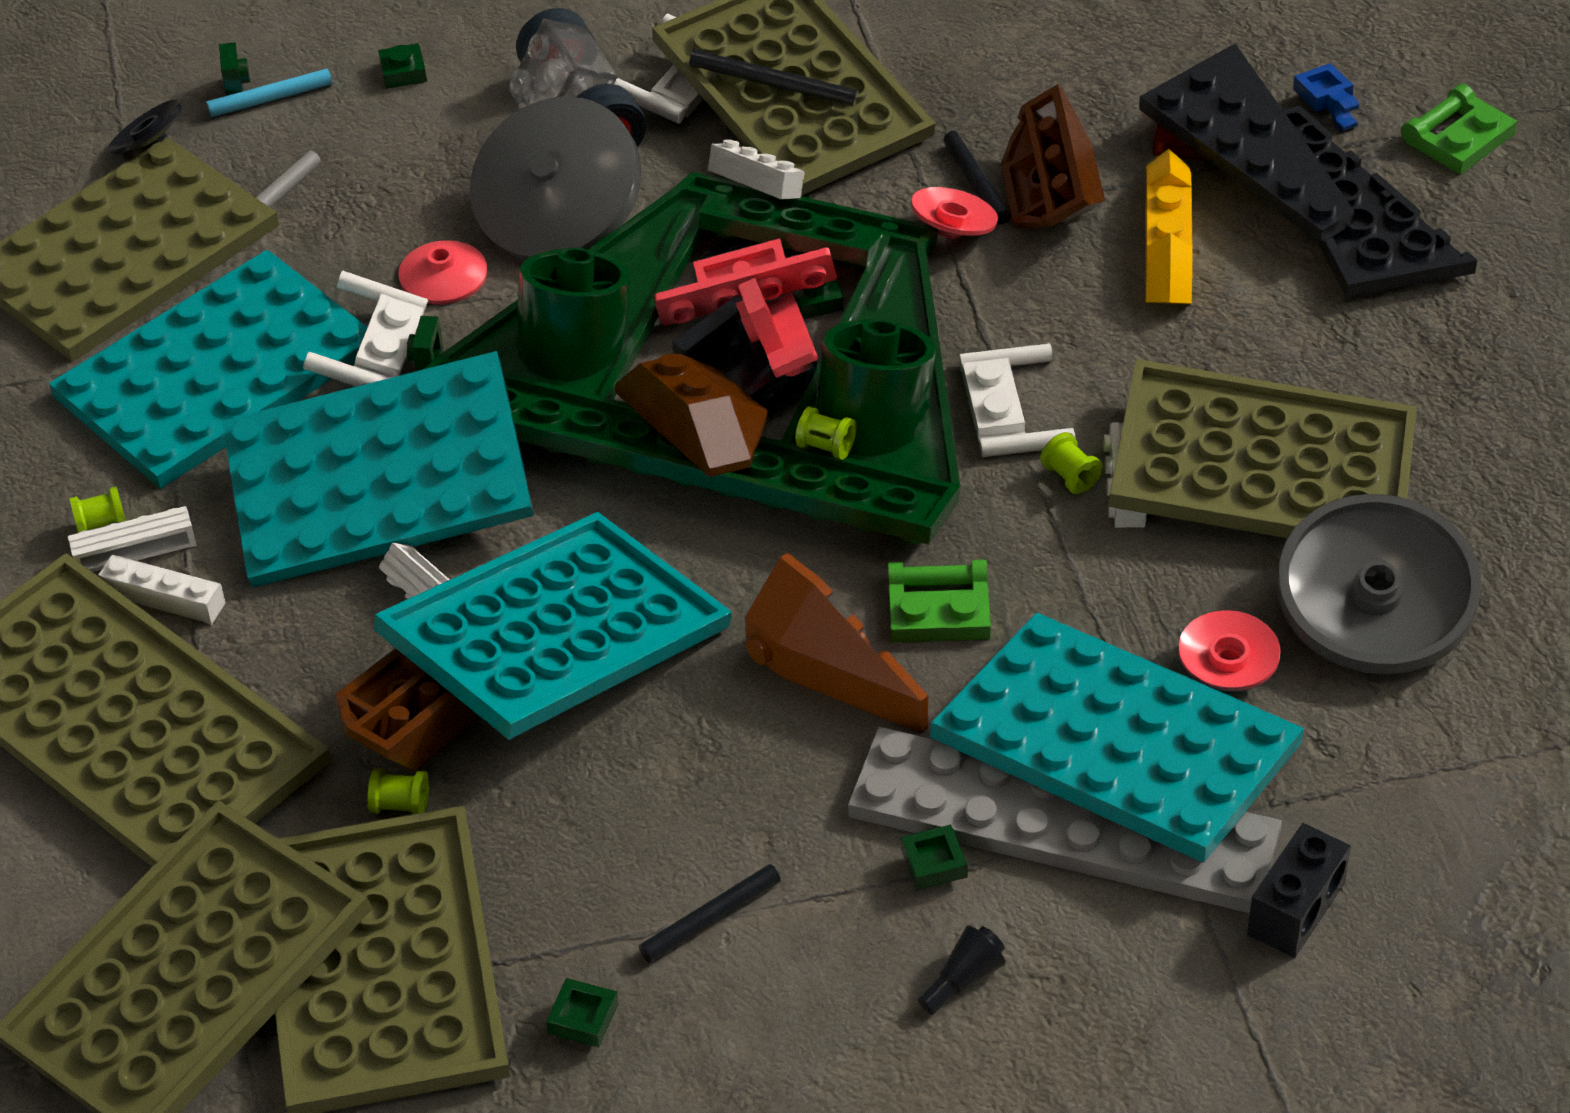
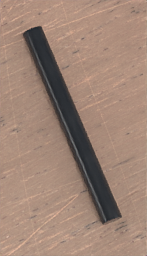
M693 49L690 55L689 66L853 107L857 101L858 90L696 49Z

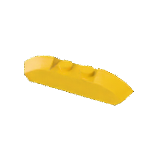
M1168 149L1146 165L1145 303L1192 304L1191 168Z

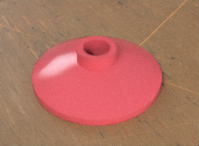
M945 187L924 188L915 192L911 199V209L914 214L928 225L938 229V234L946 238L956 239L961 237V235L977 236L987 234L995 229L998 221L996 211L987 202L957 189Z
M451 240L435 241L414 249L403 259L398 271L399 283L403 291L428 299L427 304L445 305L456 303L472 296L482 287L487 277V264L481 252L469 244Z
M1214 611L1199 616L1186 626L1179 640V658L1187 673L1201 684L1217 690L1242 691L1259 686L1274 674L1280 661V644L1273 630L1262 620L1239 611Z

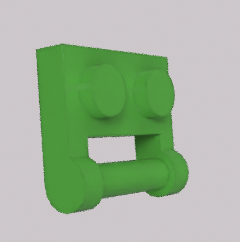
M1462 83L1451 89L1444 101L1422 117L1412 118L1403 124L1401 135L1407 144L1461 175L1515 135L1517 120L1476 98L1473 90L1468 85ZM1459 112L1464 115L1438 135L1430 132L1454 113Z
M986 559L971 560V565L903 567V562H888L891 643L991 639ZM972 584V590L904 592V586Z

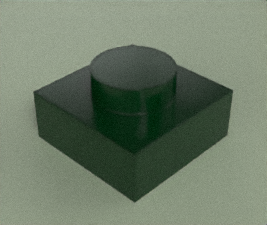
M236 42L219 44L221 73L226 96L243 92V84L251 83L247 58L239 59Z
M419 43L397 45L392 48L378 50L386 89L427 82Z
M836 280L824 283L817 288H804L790 292L793 293L803 319L843 311V296Z
M420 316L416 334H409L407 358L408 361H414L415 371L423 370L443 353L440 322L437 316Z
M951 824L901 837V851L916 890L968 878V864Z
M566 978L546 1020L548 1034L599 1048L619 1004L617 991Z

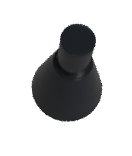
M966 926L943 966L940 977L918 999L921 1007L929 1014L934 1015L955 992H961L1004 966L1006 961L1002 952L1005 950V947L998 936L984 926H981L979 929Z

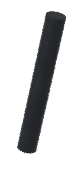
M957 131L948 132L943 138L944 144L980 199L987 202L996 211L998 216L997 224L1006 223L1011 218V212Z
M768 864L639 944V950L643 958L648 963L655 961L781 882L778 871L772 864Z

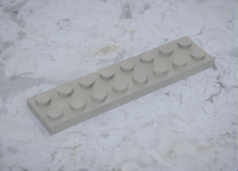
M878 727L848 804L849 818L912 833L951 824L959 844L1246 913H1250L1252 895L1271 869L1282 826V820L1245 812L1208 859L1202 863L937 740Z

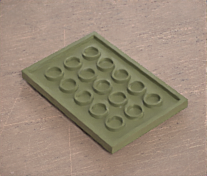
M716 0L652 27V40L745 147L756 148L758 154L776 156V161L794 163V168L805 172L804 179L802 180L801 196L934 136L936 123L823 0ZM696 49L858 90L857 101L853 107L689 66L692 50Z
M165 137L162 142L155 143L150 148L0 241V308L73 362L278 227L277 212L173 140Z
M1136 359L1108 507L1288 538L1295 527L1306 516L1319 507L1341 498L1363 494H1383L1407 499L1417 406Z
M218 800L0 1020V1043L94 1113H181L373 908L365 895Z
M465 805L278 838L365 895L373 908L275 1012L287 1113H322L510 1077Z

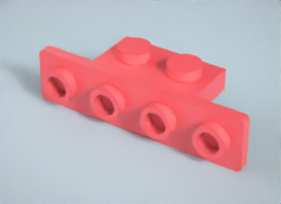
M779 238L694 261L697 283L656 293L653 295L661 323L667 326L687 323L693 318L711 314L736 295L742 298L738 285L753 278L756 279L764 299L772 300L782 294L804 288H817L824 283L836 280L837 275L829 248H822L785 258Z
M755 278L738 285L743 298L742 301L736 303L741 315V321L751 343L761 341L775 377L784 374L786 376H795L806 371L811 366V362L816 361L819 357L793 293L766 303Z

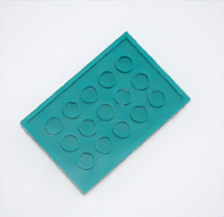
M267 249L49 382L52 396L159 489H162L226 448L222 425L223 420L297 402L330 381L332 378L303 369L308 352L353 366L368 327Z
M497 351L222 421L247 578L252 588L383 555L389 551L392 543L414 547L534 516Z
M595 512L375 614L373 630L510 740L729 628L732 611L602 514Z
M1036 612L931 722L930 738L1204 863L1302 744L1304 728Z

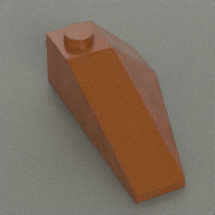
M788 552L781 556L745 616V646L751 658L760 665L765 664L782 678L919 733L928 729L927 693L888 651L882 650L877 653L871 647L869 640L862 632L864 625L854 614L845 619L828 600L833 591L820 577Z

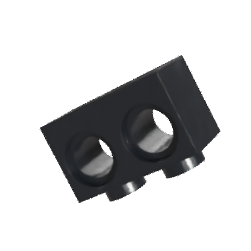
M1302 823L1252 895L1247 935L1296 958L1345 884L1351 845Z

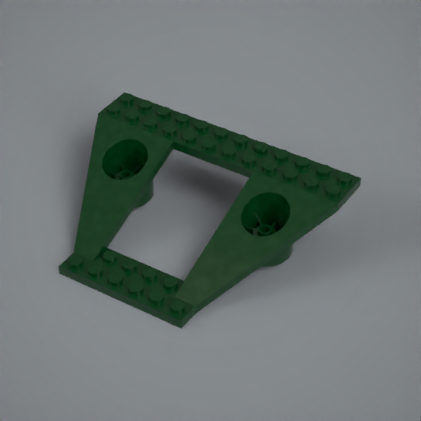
M690 172L676 187L589 249H554L537 253L524 260L520 268L518 299L444 351L424 368L428 369L497 351L518 442L522 441L541 446L544 450L551 453L565 452L585 457L589 462L595 464L608 463L628 468L631 472L638 475L652 474L672 479L675 483L682 486H699L715 490L725 497H743L759 501L772 509L786 508L806 513L809 517L816 520L842 522L853 525L854 528L863 532L877 531L897 536L907 543H925L929 545L959 502L961 485L927 255L937 244L938 229L930 225L802 196L801 198L779 199L739 182ZM705 230L714 232L720 238L733 239L738 237L755 241L756 244L780 238L783 248L795 250L799 255L822 248H829L832 259L838 260L841 265L851 268L866 267L839 324L828 330L825 334L821 361L782 440L779 441L761 436L749 468L708 477L626 402L614 400L617 395L615 393V384L630 371L659 317L653 295L674 289ZM808 406L817 408L820 415L842 420L845 417L855 419L856 434L850 453L844 460L834 458L832 452L810 446L807 449L797 447L795 439L796 428L800 417Z

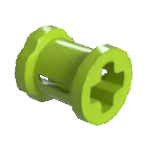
M808 406L800 417L796 428V445L803 449L813 446L832 452L834 458L844 460L850 453L854 443L856 422L855 419L848 417L838 420L820 415L817 408Z
M1063 432L1047 442L1041 452L1040 462L1047 470H1055L1066 480V488L1071 493L1077 495L1088 491L1096 484L1101 476L1103 464L1097 457L1087 456L1078 448V441L1071 433Z
M117 486L109 488L107 494L79 500L77 496L69 498L78 533L126 521Z
M373 768L369 779L367 797L368 809L371 814H380L385 809L409 811L412 815L425 812L429 797V781L426 771H417L415 776L388 774L384 768Z

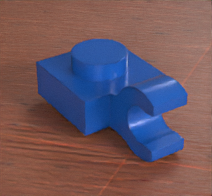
M1331 63L1294 76L1293 90L1314 111L1318 112L1328 109L1334 125L1340 131H1346L1358 126V122L1350 114V111L1359 108V103L1353 96L1354 85Z

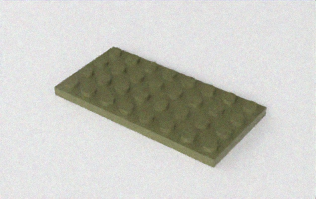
M67 553L63 554L0 601V746L151 867L218 800L256 824L332 761L330 750L327 746Z

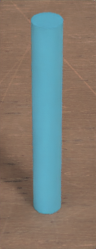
M327 68L206 101L210 117L213 118L332 85V79Z

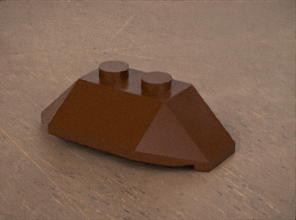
M1059 84L1023 104L1017 117L1020 122L1010 137L1000 165L1012 224L1016 228L1051 227L1067 223L1104 202L1105 197L1092 143Z
M665 354L659 359L638 364L615 384V393L708 477L751 466L754 452L768 419V411L720 370L682 354Z
M396 648L335 694V705L345 735L413 771L464 731L478 717V714Z

